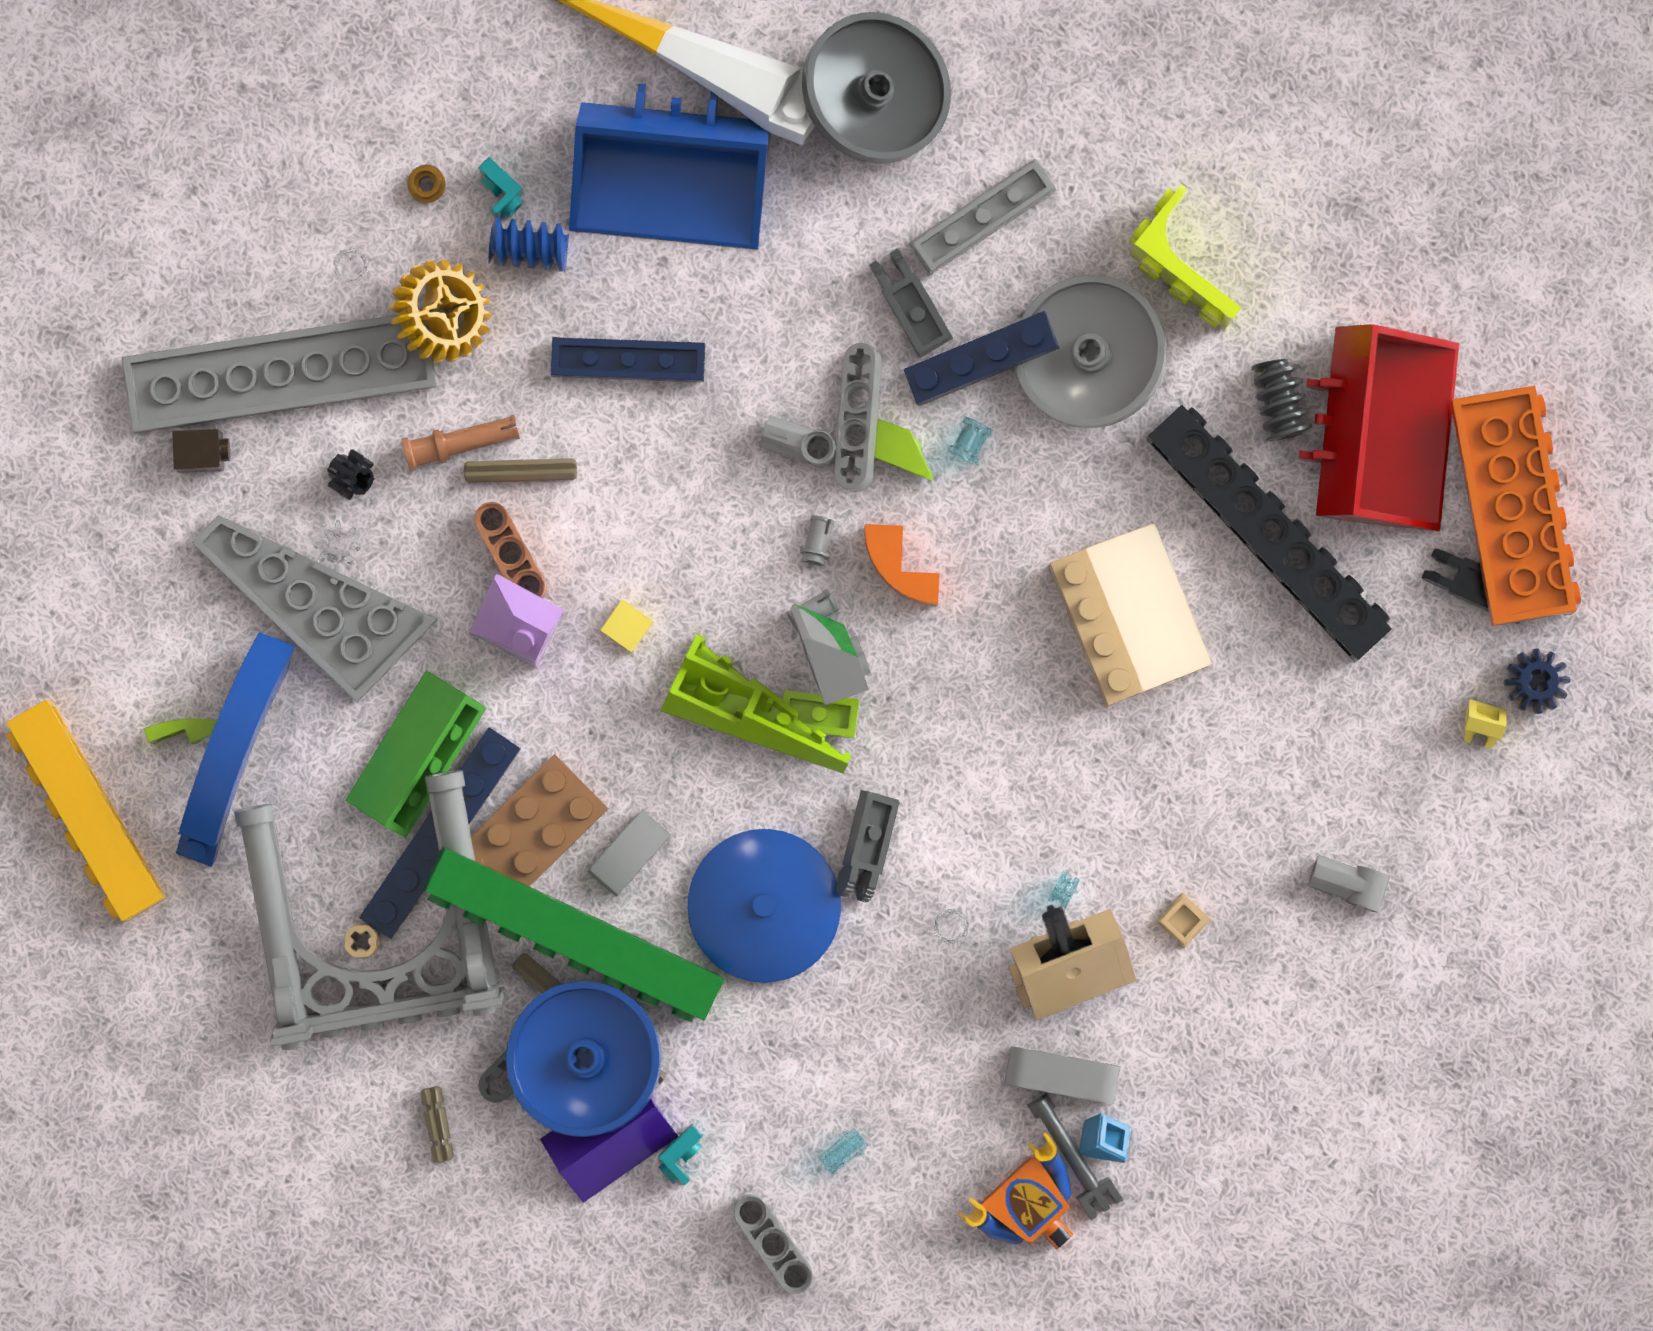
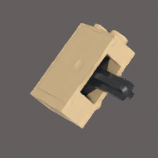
M1053 904L1046 907L1047 911L1042 914L1047 934L1034 936L1029 941L1010 948L1014 964L1009 965L1008 968L1015 983L1018 997L1023 1009L1031 1006L1036 1020L1137 981L1124 937L1111 909L1080 921H1072L1068 924L1062 907L1054 908Z

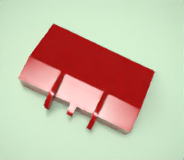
M1375 324L1335 327L1330 378H1321L1320 380L1307 378L1306 382L1307 388L1329 392L1326 415L1315 414L1314 424L1325 426L1323 450H1313V452L1299 450V459L1321 463L1316 516L1341 521L1440 532L1452 421L1450 401L1454 399L1460 343Z

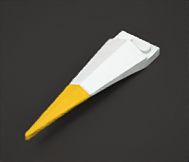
M557 0L663 59L712 91L771 134L803 145L815 127L804 103L800 67L596 0Z

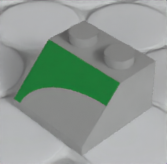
M799 605L790 607L824 704L828 705L869 690L864 676L871 674L857 636L850 638L844 624Z

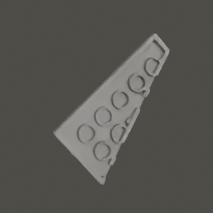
M219 515L192 542L357 703L437 622V619Z

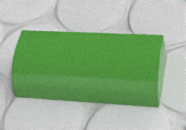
M426 670L345 801L406 838L430 800L425 777L449 770L487 707Z

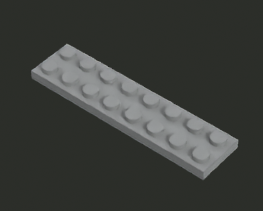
M398 315L122 357L132 430L135 434L437 388L434 364L431 355L426 359H419V347L413 351L407 350V345L410 341L407 337L404 339L397 338V334L402 331L401 325L396 326L390 323Z

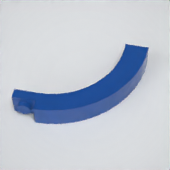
M260 632L254 640L222 707L199 766L178 834L181 836L176 854L210 867L213 866L244 768L269 708L287 675L294 645Z

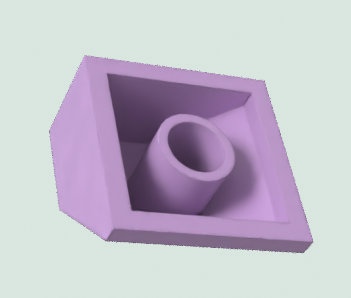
M496 574L469 633L537 669L564 610Z

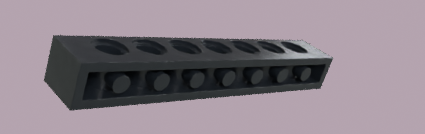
M1183 405L1178 407L1148 435L1146 440L1354 662L1358 661L1392 629L1387 624L1390 617L1375 602L1371 606L1360 595L1364 592L1363 588L1352 576L1347 575L1344 578L1334 566L1338 562L1332 554L1324 547L1318 550L1308 540L1311 536L1310 531L1298 519L1292 522L1282 512L1285 505L1272 491L1264 493L1256 484L1259 480L1256 473L1247 464L1243 463L1239 466L1230 456L1233 450L1228 443L1219 435L1213 438L1205 430L1204 426L1207 422L1193 407L1187 410ZM1187 438L1198 439L1203 447L1202 454L1198 457L1186 455L1182 448L1183 441ZM1219 465L1227 470L1229 479L1226 484L1216 485L1210 480L1209 469L1212 466ZM1246 493L1254 499L1255 507L1252 512L1242 513L1236 508L1235 498L1238 494ZM1273 521L1278 524L1281 529L1279 540L1268 541L1263 537L1261 526L1264 522ZM1299 549L1305 553L1307 557L1305 568L1295 569L1289 565L1287 556L1290 550ZM1325 577L1332 582L1333 592L1330 597H1321L1316 594L1314 590L1316 578ZM1344 605H1352L1358 610L1359 620L1356 625H1347L1341 620L1340 610Z

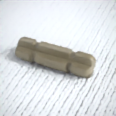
M439 1086L424 1088L421 1090V1099L423 1106L426 1105L427 1111H424L429 1142L433 1141V1147H431L433 1161L437 1163L453 1159L454 1153L452 1143L448 1142L450 1131L446 1110L441 1105V1102L444 1101L442 1089Z

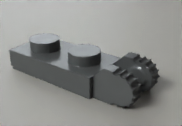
M895 249L890 252L894 266L903 276V279L892 285L886 276V271L877 260L869 264L883 289L882 294L917 355L921 358L953 340V337L915 272L912 273L900 251Z
M860 791L842 863L844 866L839 871L837 877L838 881L835 888L839 896L849 897L851 895L860 869L864 872L858 878L855 892L857 900L866 903L873 897L879 874L882 875L900 803L899 800L869 791Z

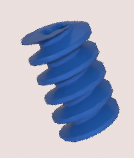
M496 217L490 233L488 263L490 264L493 256L496 255L498 265L504 266L509 256H511L513 266L519 268L524 257H526L530 269H535L539 259H541L544 270L550 271L556 260L559 271L565 272L569 233L564 235L561 223H557L553 232L549 233L546 222H541L537 232H533L530 220H526L521 231L518 230L515 219H511L507 229H503L501 219Z

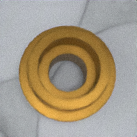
M421 165L410 173L407 187L415 200L421 203H432L443 195L446 181L438 168L432 165ZM424 178H430L434 181V186L429 191L420 189V182Z

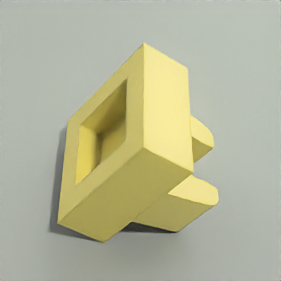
M1469 699L1465 712L1464 741L1471 743L1474 734L1486 735L1485 748L1491 749L1498 739L1502 740L1506 729V709Z

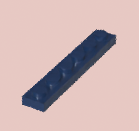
M490 727L460 769L463 770L465 786L462 787L469 825L521 750V748ZM432 811L359 917L389 939L394 937L424 893L422 887L439 854Z

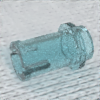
M855 1128L849 1132L844 1130V1136L825 1152L818 1155L820 1161L832 1175L836 1174L840 1168L856 1155L860 1154L863 1156L865 1154L863 1150L869 1146Z

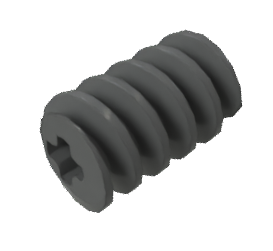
M1288 359L1271 360L1251 366L1253 371L1263 372V374L1254 379V385L1266 387V389L1257 394V400L1269 402V404L1260 409V415L1272 417V419L1263 424V430L1275 432L1265 442L1300 436L1303 432L1312 428V423L1300 422L1299 419L1309 413V408L1297 407V403L1306 398V393L1294 392V388L1303 383V378L1291 377V373L1301 366L1299 363L1288 362Z

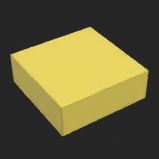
M622 599L600 631L632 653L654 621Z

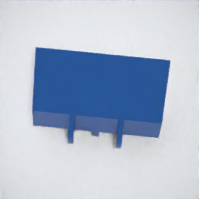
M638 84L635 108L581 102L575 127L569 231L758 250L769 148V131L764 130L751 119L717 116L718 96L710 91L707 115L681 112L682 98L672 97L671 111L645 109L646 84Z

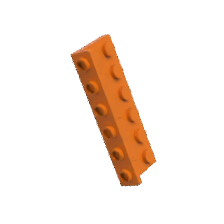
M1534 385L1452 399L1450 401L1491 626L1557 615H1572L1577 611L1576 605L1581 603L1578 583L1571 581L1569 567L1574 566V558L1571 545H1565L1562 530L1567 529L1565 510L1563 507H1558L1555 492L1560 491V482L1557 470H1551L1548 455L1553 454V445L1550 433L1543 430L1541 418L1546 417L1543 395H1537Z

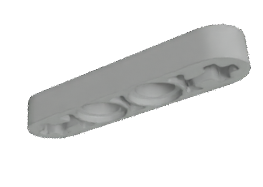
M856 343L850 346L845 352L843 359L834 468L837 483L846 490L855 493L868 488L873 478L882 359L879 352L865 343ZM864 353V355L870 358V362L863 364L861 370L859 366L855 365V361L862 359ZM861 374H862L863 377L869 379V382L867 383V382L860 381V380H855V381H853V379H854V378L861 379ZM859 389H866L868 392L866 405L859 409L853 408L851 398L854 392ZM855 427H863L865 430L864 441L858 446H851L848 442L849 432ZM850 452L856 455L863 454V457L860 458L858 456H855V459L847 456V453ZM855 460V467L861 470V475L855 476L852 482L851 479L846 477V474L853 471Z

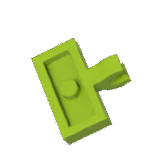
M783 690L782 700L799 713L798 720L812 731L818 728L829 736L855 739L860 700L845 698L825 705L820 694Z

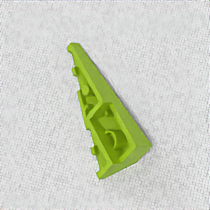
M696 633L662 705L661 712L844 773L852 756L850 753L846 752L842 755L825 741L826 734L818 728L812 731L798 720L799 713L754 677L749 681L732 667L733 660L725 654L719 657L705 645L706 639Z

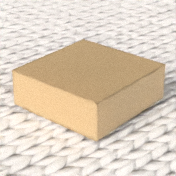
M1182 893L1159 917L1157 922L1185 948L1211 919Z

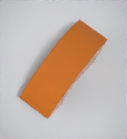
M865 524L864 537L867 552L873 567L882 580L899 595L911 601L929 606H938L939 573L901 572L903 526Z

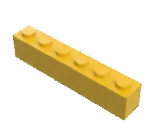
M45 699L6 722L11 730L6 734L11 746L17 754L22 751L30 763V765L25 767L29 777L37 787L41 784L43 785L49 796L45 800L49 811L56 820L62 818L69 830L64 833V836L75 853L78 851L82 852L88 863L83 866L85 873L94 886L100 884L107 895L103 899V903L112 918L116 919L119 917L122 922H128L166 900L164 892L53 702Z

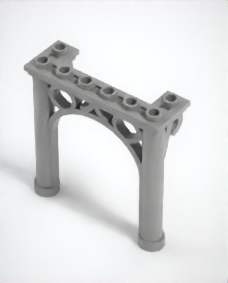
M463 770L447 771L426 776L427 793H429L439 852L441 847L444 846L475 861L462 787L465 786ZM272 804L256 805L234 811L236 825L241 827L277 1017V1023L273 1028V1034L270 1038L271 1046L281 1045L282 1050H292L305 1046L304 1041L310 1040L314 1033L323 1032V1037L325 1038L345 1034V1028L361 1025L362 1031L374 1030L384 1027L383 1021L398 1018L399 1024H407L422 1020L421 1014L437 1012V1017L455 1015L460 1013L459 1007H463V1012L473 1011V1016H481L496 1012V1007L502 1005L505 992L504 987H499V981L497 980L487 922L482 926L463 917L465 910L454 904L450 905L449 910L447 909L444 923L434 940L413 958L393 967L378 970H353L334 965L316 955L303 942L294 925ZM454 921L462 958L455 952L441 947L447 939ZM296 952L308 964L317 969L308 978L305 986H302ZM432 956H437L449 960L454 965L455 977L447 983L431 984L424 979L422 968ZM415 969V982L422 991L427 993L395 999L396 988L402 982L409 979L407 973ZM329 975L344 985L345 996L336 1003H319L312 994L313 985L324 976ZM465 976L467 986L456 988L460 984L462 977ZM390 979L386 989L380 982H378ZM351 981L360 982L359 989H367L373 992L378 997L379 1002L346 1007L354 995V985ZM306 1005L317 1013L307 1014Z

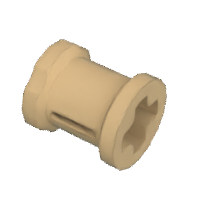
M367 924L354 925L344 935V948L354 958L372 957L378 952L381 945L379 932ZM368 932L371 937L367 942L371 947L369 950L365 948L356 950L354 946L357 940L354 935L356 933L366 934Z

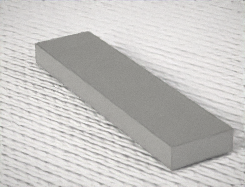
M1035 158L909 242V245L928 273L932 275L1056 192L1057 189Z

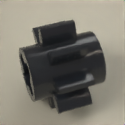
M354 449L350 450L348 456L337 454L327 468L328 475L332 479L328 483V487L348 500L352 499L353 494L365 495L375 479L373 472L370 470L374 463Z

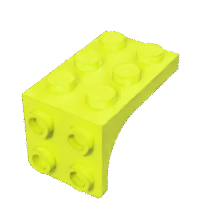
M1180 185L1176 192L1169 188L1153 210L1157 216L1152 222L1145 218L1133 233V237L1129 241L1134 245L1130 255L1141 263L1138 269L1145 276L1155 282L1160 278L1171 286L1168 292L1176 300L1184 305L1190 301L1201 310L1198 316L1213 328L1221 325L1226 329L1241 307L1181 261L1171 250L1166 237L1167 218L1182 201L1187 188Z

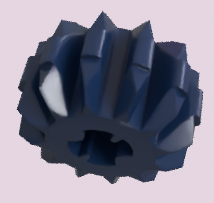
M1532 649L1531 661L1522 652L1517 655V660L1521 667L1516 664H1509L1506 669L1516 675V678L1505 679L1503 681L1504 686L1516 685L1517 689L1508 695V699L1512 701L1522 696L1523 699L1519 704L1521 711H1526L1533 701L1534 713L1541 714L1543 702L1547 708L1554 710L1557 708V703L1553 696L1560 699L1567 697L1566 691L1559 688L1558 685L1570 683V677L1558 676L1557 672L1566 668L1564 662L1558 663L1554 667L1551 665L1555 658V653L1548 652L1542 661L1540 649ZM1533 671H1535L1536 676L1542 674L1545 677V680L1541 683L1543 688L1541 692H1539V687L1532 689L1529 685V682L1533 680L1531 674Z

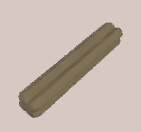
M573 458L467 461L464 464V479L468 483L574 480L577 477V462Z

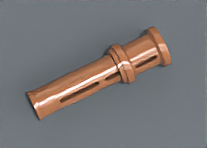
M511 415L507 418L445 434L443 430L439 431L437 429L433 430L432 435L414 440H409L406 437L401 440L411 472L416 470V466L434 461H440L441 464L446 463L447 460H450V455L513 439L517 440L520 439L518 428L515 427V417Z

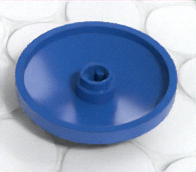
M756 829L733 835L719 843L705 856L692 878L687 909L693 936L700 949L712 963L736 978L751 982L768 983L797 976L813 966L823 956L837 932L841 915V898L835 888L837 883L836 877L830 865L819 851L805 840L793 834L774 829Z
M574 981L560 984L537 996L526 1006L516 1020L506 1051L509 1082L512 1091L524 1110L537 1122L555 1132L581 1137L606 1134L619 1129L633 1120L651 1099L660 1077L662 1062L659 1036L644 1008L625 992L613 986L593 981Z

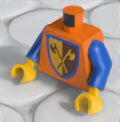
M1047 1133L1043 1134L1046 1143L1041 1148H1035L1032 1142H1030L1028 1146L1033 1154L982 1202L979 1203L975 1199L969 1198L968 1201L974 1205L973 1212L969 1215H964L959 1211L958 1216L968 1225L977 1227L990 1238L1014 1245L1020 1244L1023 1241L1031 1244L1041 1234L1056 1250L1066 1243L1073 1233L1059 1217L1068 1210L1067 1200L1072 1192L1067 1167L1057 1153L1056 1145Z

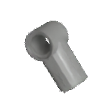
M769 415L759 445L761 448L807 462L814 467L822 468L834 462L836 442L830 434ZM823 439L829 443L828 454L820 459L811 457L809 453L811 443L815 440Z
M1318 855L1307 886L1346 899L1345 902L1358 905L1366 910L1378 913L1390 876L1357 865L1356 868Z

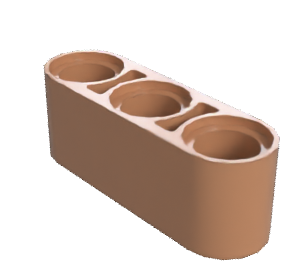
M497 502L482 504L475 513V525L504 578L517 585H520L521 581L525 578L537 579L540 588L536 595L544 599L547 594L546 581L509 513ZM490 511H498L503 516L501 527L493 531L485 529L482 523L485 514ZM516 544L521 548V557L514 564H506L501 559V551L506 545Z

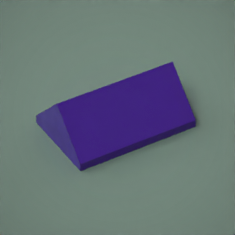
M651 1097L644 1109L633 1120L612 1132L598 1136L581 1137L565 1135L552 1130L540 1140L559 1173L584 1203L679 1136Z

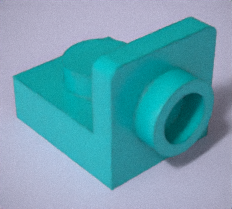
M488 157L478 167L480 173L484 176L480 182L495 197L500 193L504 195L491 209V213L495 218H501L503 215L510 218L522 206L524 201L520 197L524 194V191L516 181Z
M693 1123L658 1156L663 1162L658 1168L673 1184L680 1180L686 1185L691 1179L676 1161L682 1158L687 1162L702 1148L698 1141L703 1137V1134Z

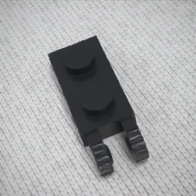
M1434 548L1431 557L1438 563L1458 569L1455 578L1451 580L1432 570H1425L1421 578L1441 589L1448 590V594L1489 612L1480 563L1467 557L1462 559L1446 551Z

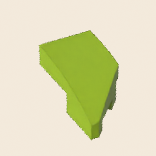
M878 418L874 459L898 467L909 474L932 481L933 473L927 465L921 443L914 437L913 432Z
M179 719L158 723L143 728L148 743L151 744L161 742L186 732L191 744H197L204 741V738L212 735L217 721L210 719Z

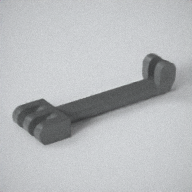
M1047 1092L1041 1095L1035 1102L1032 1101L1027 1104L1034 1117L1042 1120L1086 1190L1076 1196L1089 1219L1093 1220L1097 1217L1095 1209L1090 1205L1095 1200L1103 1212L1110 1209L1103 1197L1107 1192L1110 1193L1112 1200L1116 1204L1123 1201V1198L1109 1177L1098 1182L1054 1112L1055 1105Z

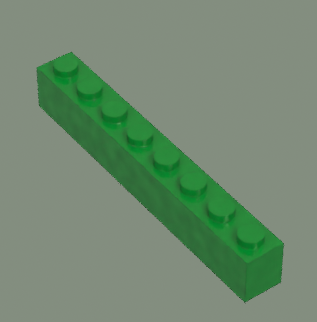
M444 846L441 847L422 887L424 891L430 893L428 901L448 910L450 905L454 904L465 910L463 917L482 926H484L486 920L500 926L499 934L516 942H519L521 936L535 942L532 949L550 958H554L556 952L570 958L568 966L585 974H589L591 969L604 974L602 981L622 991L625 985L639 990L637 998L658 1007L660 1001L674 1007L671 1012L672 1014L691 1023L694 1017L705 1021L724 981V978L706 968Z

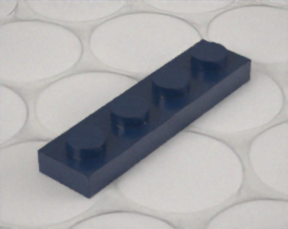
M1043 311L903 370L916 404L922 406L1058 350L1060 347L1047 313Z
M552 337L551 377L704 383L705 343Z

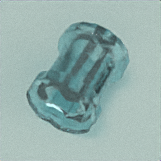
M964 416L962 420L964 426L954 445H949L947 451L965 462L977 466L979 463L977 456L987 437H992L994 431L988 426Z

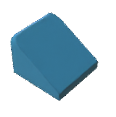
M1102 1113L1085 1120L1082 1128L1080 1154L1090 1158L1120 1163L1126 1162L1131 1127Z

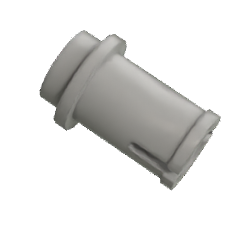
M812 515L805 548H801L800 553L803 554V562L824 566L825 560L830 558L827 550L835 521L827 517Z
M827 589L799 605L825 617L839 611ZM790 610L789 612H787V615L792 625L798 632L792 612Z

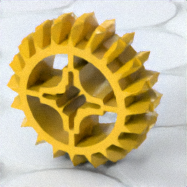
M443 259L437 264L434 260H428L423 263V267L421 265L412 267L409 271L410 275H403L399 279L402 287L395 288L391 293L399 301L390 304L389 309L398 313V316L393 318L390 324L401 325L402 331L397 334V338L404 339L407 337L410 340L407 345V350L409 351L419 347V359H426L431 355L433 363H440L445 358L451 363L458 360L459 355L464 358L472 353V348H477L482 344L483 341L480 336L487 334L490 330L483 322L491 319L493 314L483 310V306L489 304L491 299L487 297L481 298L479 293L484 289L485 284L474 285L472 283L475 272L470 271L462 275V264L457 263L450 267L448 260ZM425 286L426 293L423 294L424 306L422 309L417 310L418 296L422 287ZM449 289L452 290L458 298L454 297L450 293ZM434 309L452 310L446 314L439 312L429 313ZM464 312L463 328L457 337L458 315ZM423 324L429 326V327L431 328L433 334L430 333V332L424 327Z

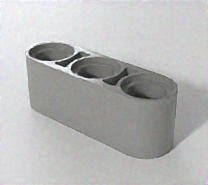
M1011 1046L1004 1084L1114 1104L1121 1066Z
M757 1194L741 1196L734 1207L736 1223L779 1285L791 1294L805 1292L813 1280L812 1268L761 1196ZM754 1201L761 1206L762 1216L758 1221L747 1222L741 1217L740 1208L744 1203ZM770 1233L779 1234L785 1242L784 1248L777 1254L766 1252L762 1246L763 1238ZM792 1265L803 1267L807 1273L806 1280L798 1286L790 1285L784 1277L785 1270Z

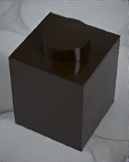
M219 429L172 431L175 471L178 473L224 471V461H230L231 458L229 438L223 439V433Z

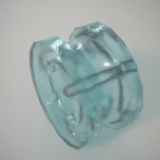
M1063 870L1047 901L1051 903L1058 901L1060 902V907L1065 909L1080 879L1077 877L1070 879L1067 876V872Z

